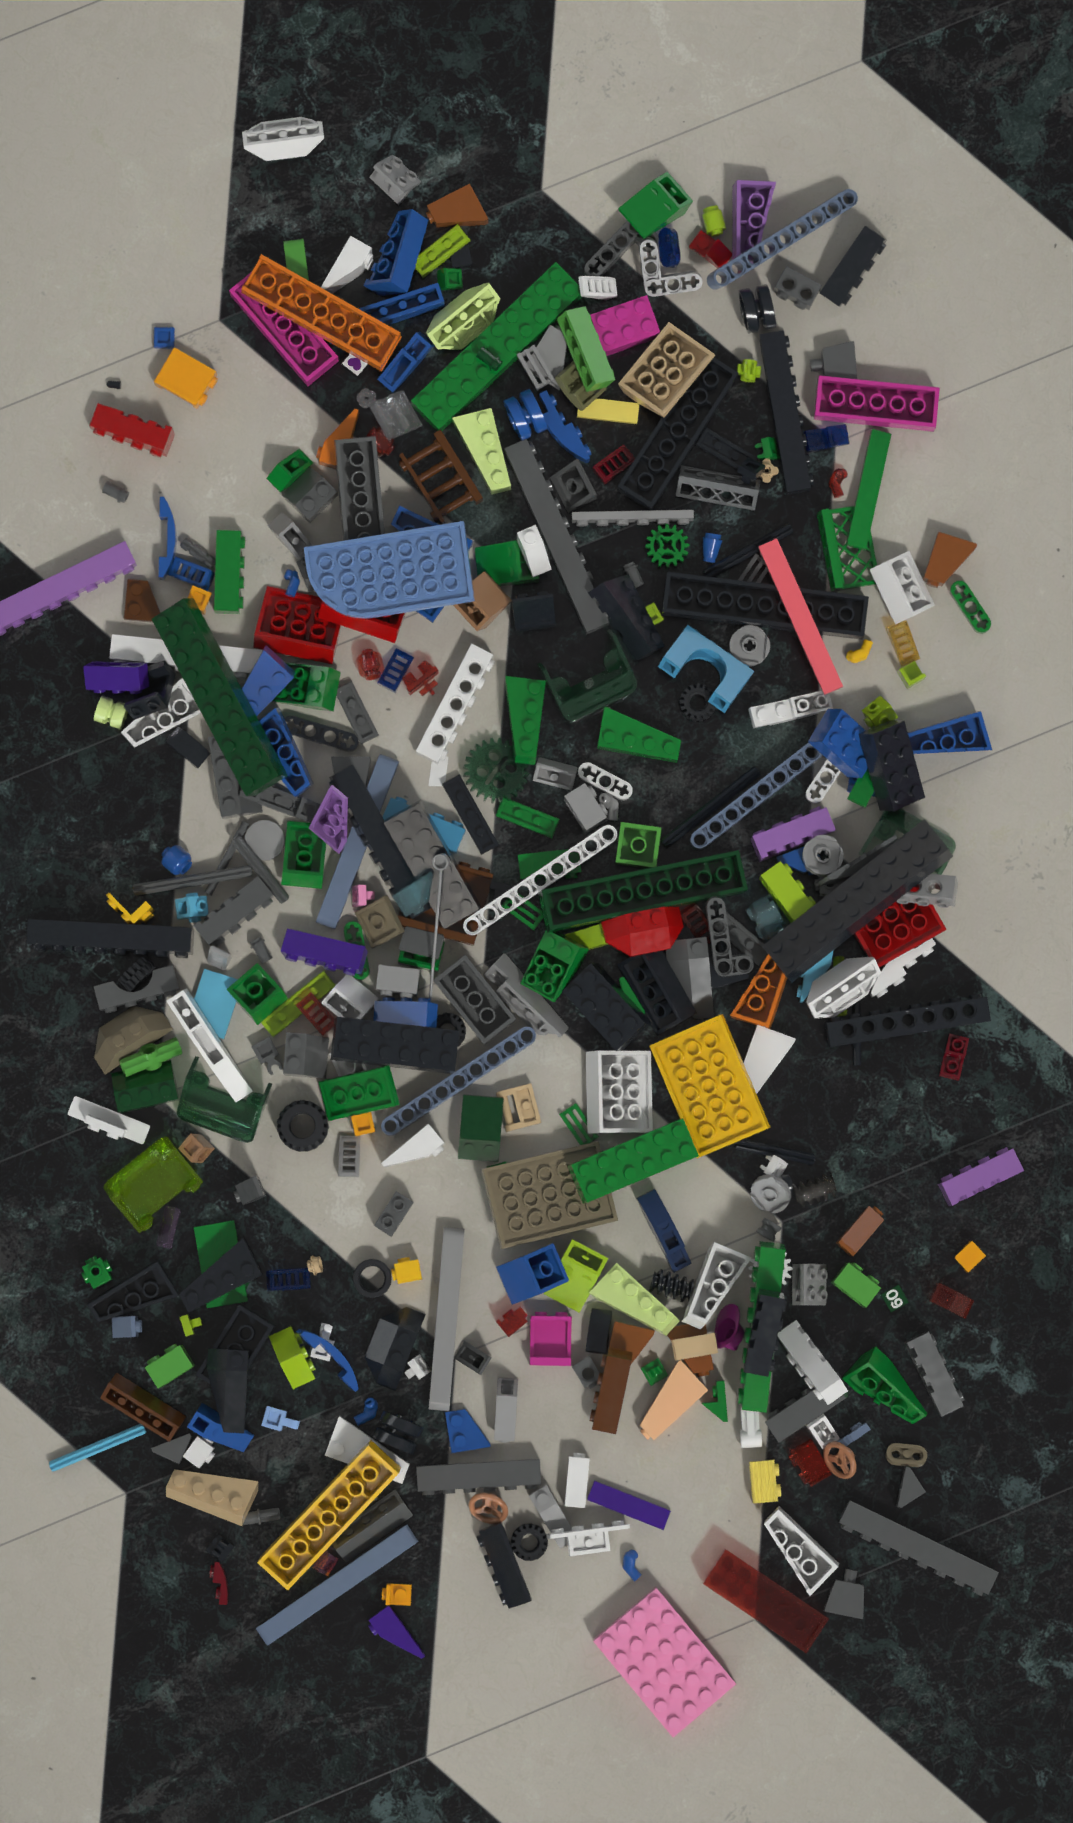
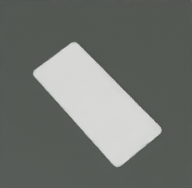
M447 756L444 761L440 760L438 764L431 762L429 786L443 787L442 784L446 781Z

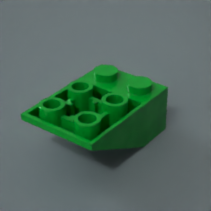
M665 172L652 180L620 206L618 210L642 238L645 239L683 216L693 200L668 172Z
M517 540L475 548L477 577L486 572L498 586L539 582V575L532 577Z
M285 662L296 672L295 676L271 702L334 712L341 672L330 667Z
M545 931L520 984L555 1002L580 968L589 948L558 931L550 933Z

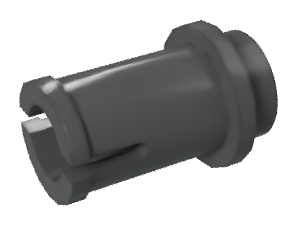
M109 481L105 483L102 493L117 499L118 503H125L129 496L126 488L122 489Z
M634 562L623 566V573L629 574L635 588L645 583L637 569L638 564L635 565Z
M258 937L250 942V948L254 949L261 964L272 959L273 956H271L264 944L265 940Z

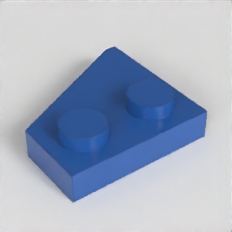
M466 1409L445 1412L451 1453L491 1447L489 1441Z

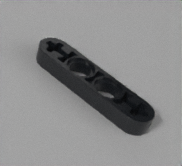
M296 716L284 718L287 723L294 720V724L300 726V722L304 723L301 734H298L299 729L292 728L290 731L292 736L347 752H352L358 747V738L353 733ZM309 725L316 728V734L311 737L305 734V728ZM332 731L336 734L333 742H327L324 739L326 732ZM339 734H343L342 739L348 740L349 737H352L353 742H355V745H351L350 748H347L346 743L341 741L340 746L336 745L339 741Z

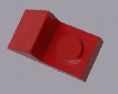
M700 230L689 245L690 249L716 268L726 264L732 257V252L721 240H714L702 230Z

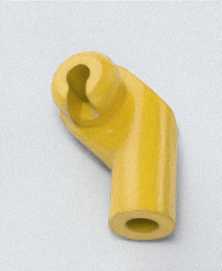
M864 639L860 649L849 650L846 653V659L851 661V663L866 660L873 642Z

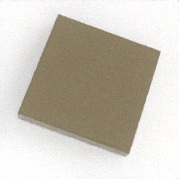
M388 895L355 912L372 949L405 932Z

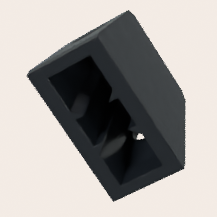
M719 941L715 945V949L719 952L724 951L726 948L724 941ZM731 949L732 955L738 954L736 949ZM712 955L709 956L712 990L749 979L748 973L726 977L718 975L713 966ZM740 960L738 963L739 968L745 969L742 961ZM722 961L718 965V970L721 972H725L729 968V964L726 961Z

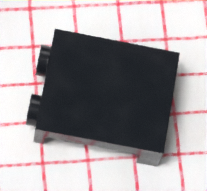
M165 660L148 666L149 687L142 690V693L135 694L132 701L124 704L125 710L134 720L168 708L176 673Z

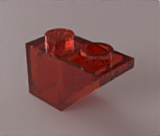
M941 1283L936 1284L928 1300L966 1319L974 1300Z

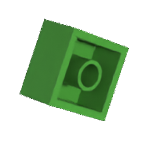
M621 822L615 865L644 869L656 867L661 827Z
M845 1263L831 1283L860 1306L866 1308L881 1289L878 1286L880 1282L871 1275L866 1277L861 1273L863 1269L856 1263Z
M174 1344L164 1350L166 1352L164 1356L156 1355L147 1361L149 1365L145 1369L157 1388L163 1387L195 1366L183 1345L177 1346V1344Z

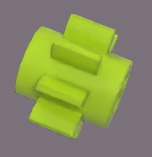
M743 359L742 364L737 365L738 375H741L740 380L755 382L756 378H760L761 366H757L756 360Z

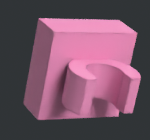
M366 885L352 887V907H362L367 905L366 901L375 900V891H366Z

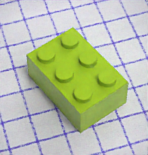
M780 861L763 873L759 880L790 923H792L816 903L811 896L807 898L804 894L805 888L799 880L795 881L791 876L793 871L788 864H783Z

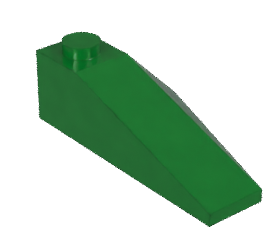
M876 1346L864 1353L842 1377L854 1391L862 1396L865 1393L874 1399L873 1402L880 1405L882 1403L891 1408L892 1413L912 1424L927 1416V1412L894 1364Z

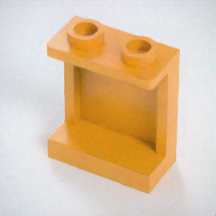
M174 347L154 380V384L160 389L164 388L197 409L199 405H204L208 398L206 393L209 388H214L218 378H216L217 372Z

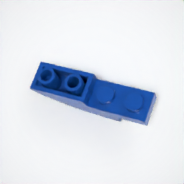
M547 390L540 393L539 398L546 410L543 416L549 433L572 456L584 463L590 462L589 456L592 454L588 445H583L580 439L583 436L578 426L574 427L572 422L564 426L566 420L562 412H557L555 408L557 402L553 394L549 395Z

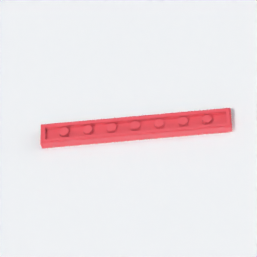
M778 539L758 546L823 694L826 695L842 688V682Z

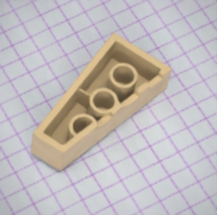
M175 1469L166 1486V1497L240 1526L243 1525L258 1492V1481Z

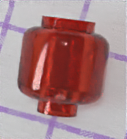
M374 427L366 435V437L376 436L378 457L384 454L388 456L395 448L392 445L394 437L382 427L377 429Z
M365 649L356 658L358 672L361 677L366 680H375L381 677V674L384 672V663L379 652L373 651V649Z

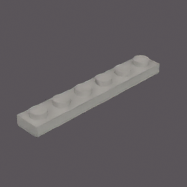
M694 510L572 512V523H576V526H588V523H596L597 526H608V523L626 526L629 525V522H637V525H649V522H657V525H666L669 522L676 521L679 525H686L694 519Z

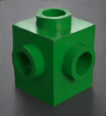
M94 1256L85 1261L86 1265L82 1267L84 1271L81 1274L86 1284L90 1282L93 1289L113 1280L110 1274L112 1268L107 1259L103 1261L102 1258L97 1259ZM95 1268H98L100 1271L98 1275L94 1274Z

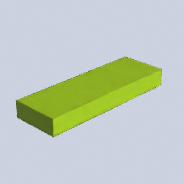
M458 224L418 255L415 269L423 278L450 258L451 255L470 242V239Z

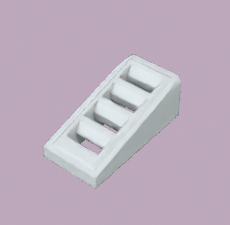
M579 276L581 297L601 300L617 297L615 278Z

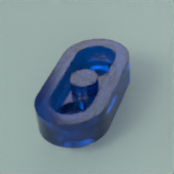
M665 227L658 234L660 261L664 267L675 268L681 259L678 233L673 228Z

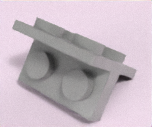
M394 155L376 163L373 167L375 170L369 177L398 205L403 202L414 187L421 183L417 175L409 170L401 159Z
M792 1264V1305H826V1279L828 1275L826 1264Z

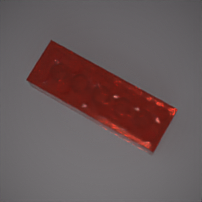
M725 1548L702 1582L705 1586L805 1653L808 1652L829 1620L827 1616Z

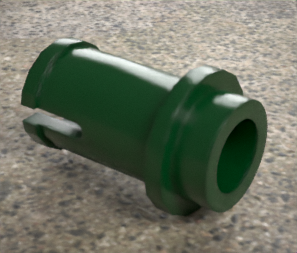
M482 347L476 356L487 364L490 370L497 371L503 363L500 360L501 357H496L485 347Z

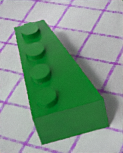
M505 676L515 763L535 765L546 681Z

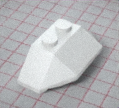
M304 117L260 122L249 130L242 132L244 149L265 161L307 156L324 139L322 122H316Z
M875 958L845 959L814 980L806 1001L813 1017H835L868 995L877 977L881 974Z

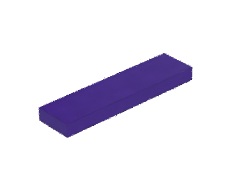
M595 1480L587 1498L588 1501L661 1530H664L671 1512L668 1509Z

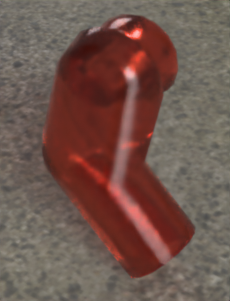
M844 468L836 469L829 480V485L835 499L844 496L840 486L843 479L847 478L848 475Z

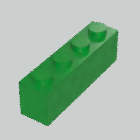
M216 531L214 612L217 614H240V609L244 607V597H240V589H244V577L241 576V569H245V556H241V550L245 549L246 538L242 536L241 531Z

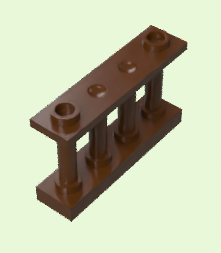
M440 429L434 433L435 440H433L432 444L407 459L402 452L399 454L400 461L398 463L404 472L408 471L432 510L430 515L434 522H439L442 525L445 524L443 516L468 501H474L477 505L483 501V497ZM436 450H442L445 454L444 460L417 476L411 465ZM447 467H453L456 472L454 477L427 493L422 482ZM457 484H463L467 490L464 492L465 494L438 510L432 500Z

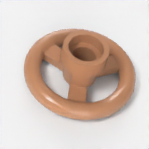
M832 1441L826 1444L823 1450V1457L828 1469L839 1478H851L856 1472V1460L853 1451L840 1442ZM831 1448L839 1449L836 1455L829 1454ZM832 1462L840 1466L843 1472L839 1471Z
M478 1493L469 1500L468 1506L471 1514L484 1523L497 1524L503 1522L508 1516L506 1503L493 1493ZM483 1499L481 1507L475 1508V1502ZM498 1505L501 1507L502 1512L497 1510ZM481 1513L492 1514L496 1516V1518L483 1516Z

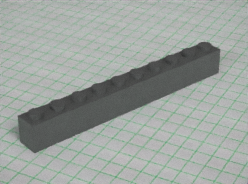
M527 439L504 448L505 455L586 635L608 626L609 616L606 612H601L598 608L599 602L595 597L591 598L588 592L594 589L592 582H594L593 576L590 571L586 572L583 564H586L582 552L578 553L575 546L578 545L574 534L570 535L567 530L570 527L567 518L565 516L562 517L559 512L561 505L557 497L553 499L550 492L553 490L549 479H544L542 473L545 470L541 461L537 462L534 455L537 452L533 443H528Z

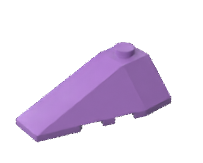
M331 785L309 826L312 832L338 854L342 852L347 843L348 797Z

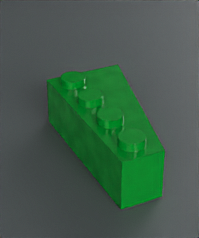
M604 707L597 749L677 763L681 745L680 739L608 707Z

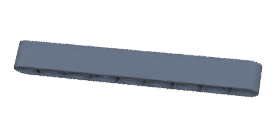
M852 189L838 193L708 275V286L714 290L720 289L856 205L858 201L857 193ZM843 196L848 198V204L844 202ZM828 205H829V206L832 208V210H833V213H832V214L829 213V211H828V209H827ZM812 215L816 217L817 224L812 221ZM796 225L801 228V234L796 231ZM780 235L785 238V244L781 242ZM764 245L769 247V254L765 252ZM748 255L753 257V264L749 262ZM732 265L737 267V274L733 272ZM716 275L721 277V284L717 282Z
M807 743L691 835V846L696 850L706 848L823 755L810 743ZM813 748L816 751V756L809 758L805 753L806 749ZM796 760L800 763L801 767L799 770H792L789 763ZM782 773L785 777L784 782L777 783L774 780V774ZM761 785L768 787L769 793L767 795H760L758 787ZM750 798L753 802L752 807H744L742 800ZM729 810L735 811L737 818L735 820H728L726 812ZM718 823L721 826L720 832H712L710 825ZM697 835L703 836L705 843L703 845H696L694 837Z
M382 754L377 759L366 788L379 812H381L399 764L398 760ZM352 826L347 843L344 846L316 923L332 929H336L367 849V846H364L359 838L361 833L358 828L354 829Z
M523 1027L386 1117L381 1123L382 1131L388 1136L399 1133L532 1045L536 1039L535 1030L531 1027ZM530 1031L533 1035L532 1040L529 1042L523 1041L521 1038L522 1032ZM507 1042H513L516 1049L512 1053H507L504 1050V1045ZM495 1053L498 1055L499 1060L496 1064H490L487 1061L489 1054ZM474 1064L482 1068L481 1073L477 1076L470 1073V1068ZM455 1076H462L464 1078L463 1086L457 1087L453 1084ZM439 1087H445L448 1094L444 1098H439L436 1096V1090ZM427 1098L430 1100L431 1105L428 1109H421L419 1107L421 1099ZM406 1109L413 1112V1118L409 1121L402 1118V1112ZM387 1121H394L396 1123V1129L393 1132L385 1130V1123Z
M408 1525L403 1526L256 1628L257 1632L268 1646L419 1542Z

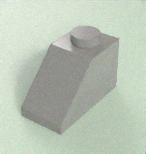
M283 512L267 525L298 560L305 555L304 547L312 546L295 523Z

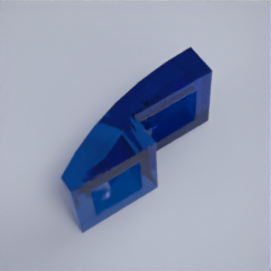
M846 424L827 426L826 428L803 432L806 435L807 452L850 444Z

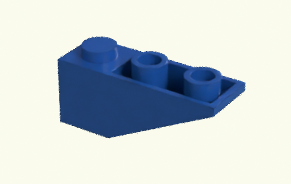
M201 1403L187 1428L205 1439L241 1452L245 1451L254 1437L247 1430H245V1433L223 1432L219 1413L204 1403Z

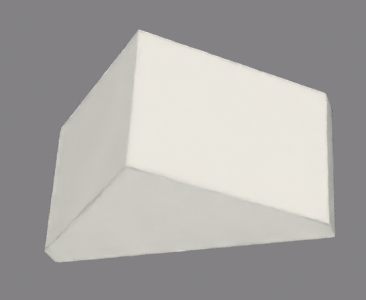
M824 1413L805 1425L823 1450L827 1443L837 1442L840 1439Z

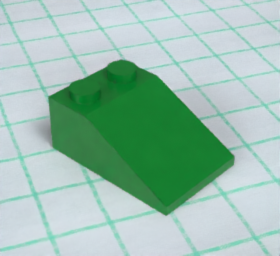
M287 821L281 885L322 889L326 843L309 829L311 823Z

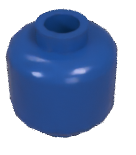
M181 846L167 847L162 852V865L172 874L183 875L191 868V855Z

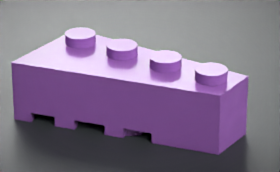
M736 180L733 184L732 259L761 242L776 182ZM748 255L749 262L753 264V257Z
M821 806L809 810L810 814L803 816L799 814L792 817L790 822L784 823L782 821L774 824L772 829L766 831L762 829L753 833L754 836L751 838V843L759 862L806 844L815 836L828 835L835 832L836 829L827 807L822 809Z
M1005 1147L997 1151V1156L992 1159L989 1156L978 1160L979 1165L973 1168L971 1165L960 1169V1174L954 1177L951 1173L941 1178L942 1183L938 1184L948 1206H953L959 1203V1201L967 1199L1024 1171L1014 1149L1008 1150Z

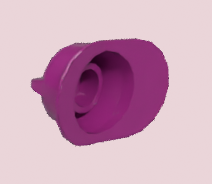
M735 1304L724 1306L717 1316L715 1325L717 1349L725 1347L736 1351L744 1338L745 1332L739 1323L740 1310Z

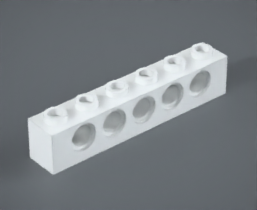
M471 643L416 750V754L436 764L440 760H445L448 754L446 748L449 742L453 744L458 734L455 732L458 724L463 725L467 717L464 714L467 707L471 708L476 700V697L473 696L477 689L481 690L486 680L483 678L485 672H490L495 663L492 660L493 654ZM471 665H479L481 668L480 672L472 674L469 671ZM468 682L472 688L468 692H463L460 689V685ZM452 701H461L462 707L459 710L452 709L450 706ZM450 718L453 721V725L445 728L441 725L442 720ZM435 736H441L444 742L440 746H435L432 743V739Z

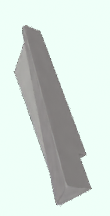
M503 954L483 974L499 987L495 991L498 997L533 1028L538 1035L545 1036L549 1033L561 1037L568 1030V1026L540 994L520 984L524 975L506 954Z

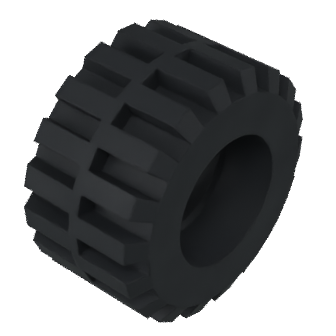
M300 1100L292 1102L284 1107L277 1119V1132L281 1141L290 1149L298 1152H308L318 1148L328 1134L329 1124L326 1114L321 1107L311 1101ZM299 1114H307L314 1120V1132L307 1138H298L291 1131V1122Z

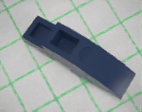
M653 1189L637 1197L636 1199L652 1233L656 1236L672 1272L675 1273L692 1264L684 1248L685 1245L656 1190Z

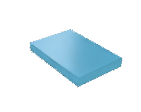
M204 969L194 1000L217 1036L225 1039L236 1005L235 999L226 989L238 979Z

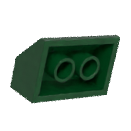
M171 1060L162 1062V1066L156 1070L148 1071L145 1069L128 1077H125L123 1071L111 1073L118 1113L180 1100Z

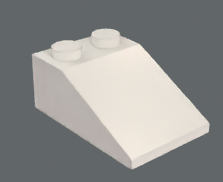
M350 236L321 288L333 294L362 275L365 269L369 270L374 262V259H372V248Z
M428 1124L381 1164L384 1167L428 1158L431 1155L436 1157L444 1150L442 1146L445 1143Z

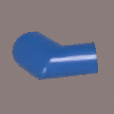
M287 569L284 578L290 580L285 594L295 598L300 584L297 571Z
M367 1398L363 1413L354 1417L358 1426L375 1418L378 1403L374 1398Z
M631 1549L624 1554L622 1566L632 1580L636 1581L641 1576V1573L635 1568L638 1553Z

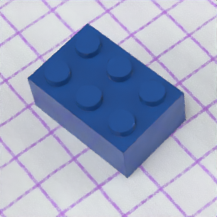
M827 709L808 742L847 777L862 778L868 769L859 733L866 730L843 709Z

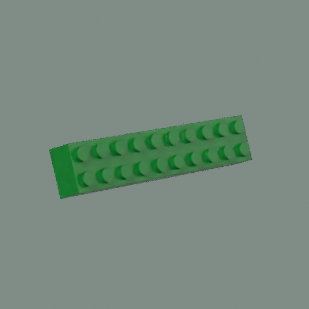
M555 262L411 400L412 407L436 431L440 429L443 431L452 422L453 417L459 416L518 359V353H522L525 349L530 348L547 331L550 325H554L557 322L559 316L582 298L580 286ZM482 347H485L496 357H501L500 360L503 363L497 371L490 370L487 364L476 357Z

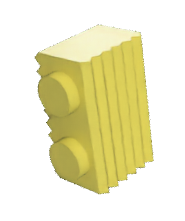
M774 1460L750 1461L752 1503L777 1502L778 1497H781V1486L776 1484V1476H779V1464H775Z

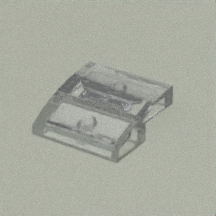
M404 391L392 393L386 398L369 404L388 440L409 433L422 426Z

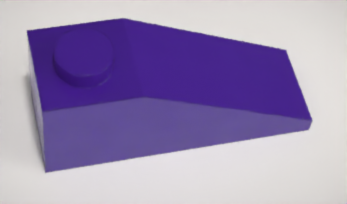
M390 1605L369 1619L371 1624L368 1627L374 1635L379 1634L381 1638L421 1659L425 1657L424 1652Z

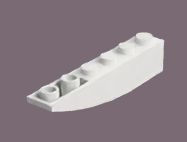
M188 989L182 990L167 1000L181 1025L234 1101L238 1102L253 1092Z

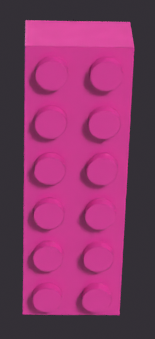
M249 273L229 290L230 296L307 386L311 385L339 361L338 356L323 338L241 293L242 286H244L251 274Z
M819 375L814 420L934 432L937 423L940 388Z

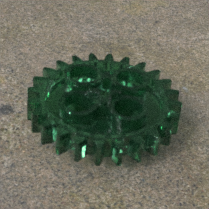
M490 738L489 744L482 740V747L476 744V751H469L472 757H466L465 759L469 764L463 766V769L468 770L463 776L470 778L466 781V785H473L470 791L477 790L476 797L482 794L484 795L483 801H486L489 797L491 798V803H494L496 798L502 803L503 797L510 801V794L517 797V790L523 791L524 788L521 784L527 783V780L523 777L529 776V772L524 770L529 767V764L515 763L513 745L509 746V740L505 744L502 743L501 738L498 739L497 743L494 742L493 738ZM496 753L499 759L493 761L489 758V754ZM506 756L507 760L501 766L499 772L486 785L485 782L491 776L493 769H496L501 760ZM506 765H512V766H514V767H515V772H513V773L508 772V771L506 770L505 766H506ZM480 768L485 769L487 775L480 776L477 770ZM499 780L503 783L504 787L496 788L493 782Z

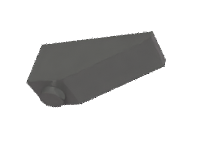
M258 1176L251 1177L235 1185L237 1190L233 1191L237 1202H242V1205L266 1197Z

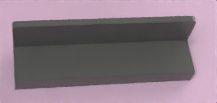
M393 1490L362 1512L332 1545L342 1559L348 1562L408 1520L413 1514L405 1505L398 1492Z

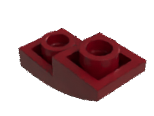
M949 1033L939 1076L959 1081L969 1038Z
M216 1561L215 1565H211L210 1578H213V1583L221 1584V1587L216 1589L215 1599H219V1604L227 1605V1578L221 1562Z

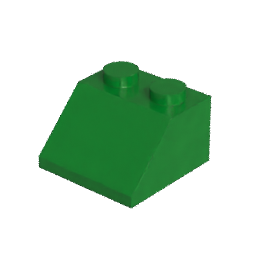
M258 963L226 989L257 1025L288 999L282 988Z

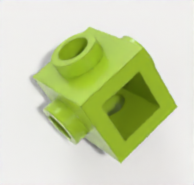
M882 696L877 697L861 710L866 717L863 720L870 729L898 718L892 706Z

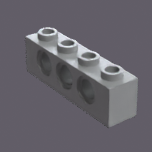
M930 874L915 886L919 888L918 891H908L897 900L900 904H908L910 902L921 906L931 904L941 908L955 907L958 888L957 877ZM933 889H939V890H940V891H939L938 893H936V894L930 893Z

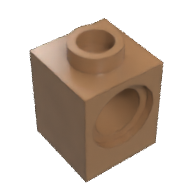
M191 1133L178 1149L190 1162L203 1163L215 1148L202 1134Z

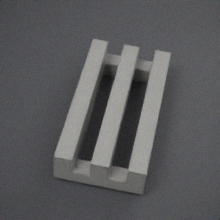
M535 345L517 354L536 390L554 381V377ZM531 352L535 354L537 360L539 361L540 365L542 366L544 372L546 373L549 379L545 380L540 369L538 368L533 357L531 356ZM524 356H527L542 383L538 384L524 360Z

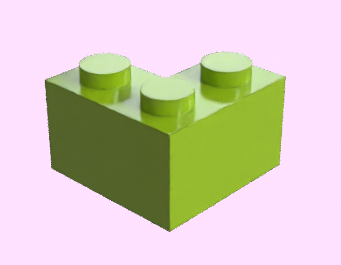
M291 1326L269 1336L278 1361L293 1389L315 1379L312 1372L316 1370L311 1358L306 1359L309 1357L304 1345L300 1346L303 1344V1340L298 1333H294Z

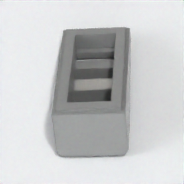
M212 945L209 949L207 962L225 971L232 957L229 953Z
M340 1136L338 1176L359 1177L360 1136ZM344 1142H356V1146H344ZM344 1150H356V1153L344 1154ZM343 1158H355V1162H343ZM343 1166H355V1170H343Z

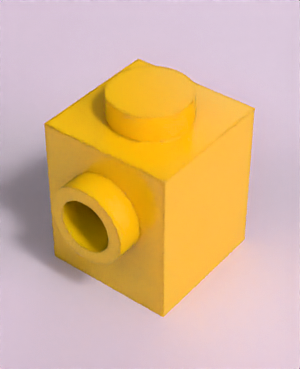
M410 1257L400 1258L398 1263L394 1264L395 1268L391 1269L393 1281L397 1280L398 1284L422 1280L419 1259L410 1261Z

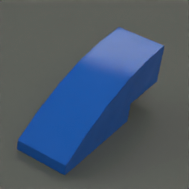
M416 332L377 380L391 392H394L434 347L432 341L421 332Z

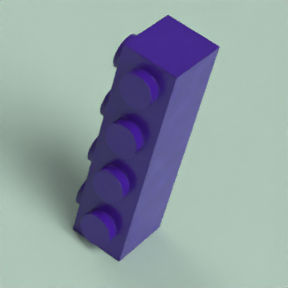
M288 928L281 948V953L288 961L297 962V960L305 961L306 965L316 967L318 964L330 971H336V969L343 970V973L355 976V974L362 975L368 954L365 946Z

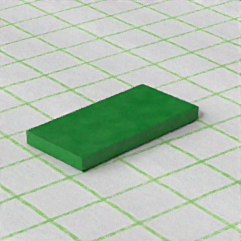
M390 1065L318 1082L328 1121L400 1105Z
M235 1220L194 1227L201 1274L238 1243ZM245 1285L208 1303L207 1308L247 1302Z

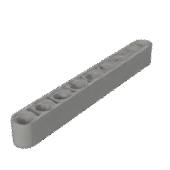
M444 1227L429 1410L449 1411L465 1230L462 1228Z

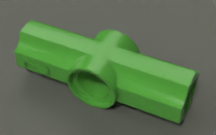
M175 1037L157 1045L153 1043L145 1044L140 1048V1052L119 1060L125 1077H128L145 1069L148 1071L156 1070L162 1066V1062L179 1056L183 1052Z

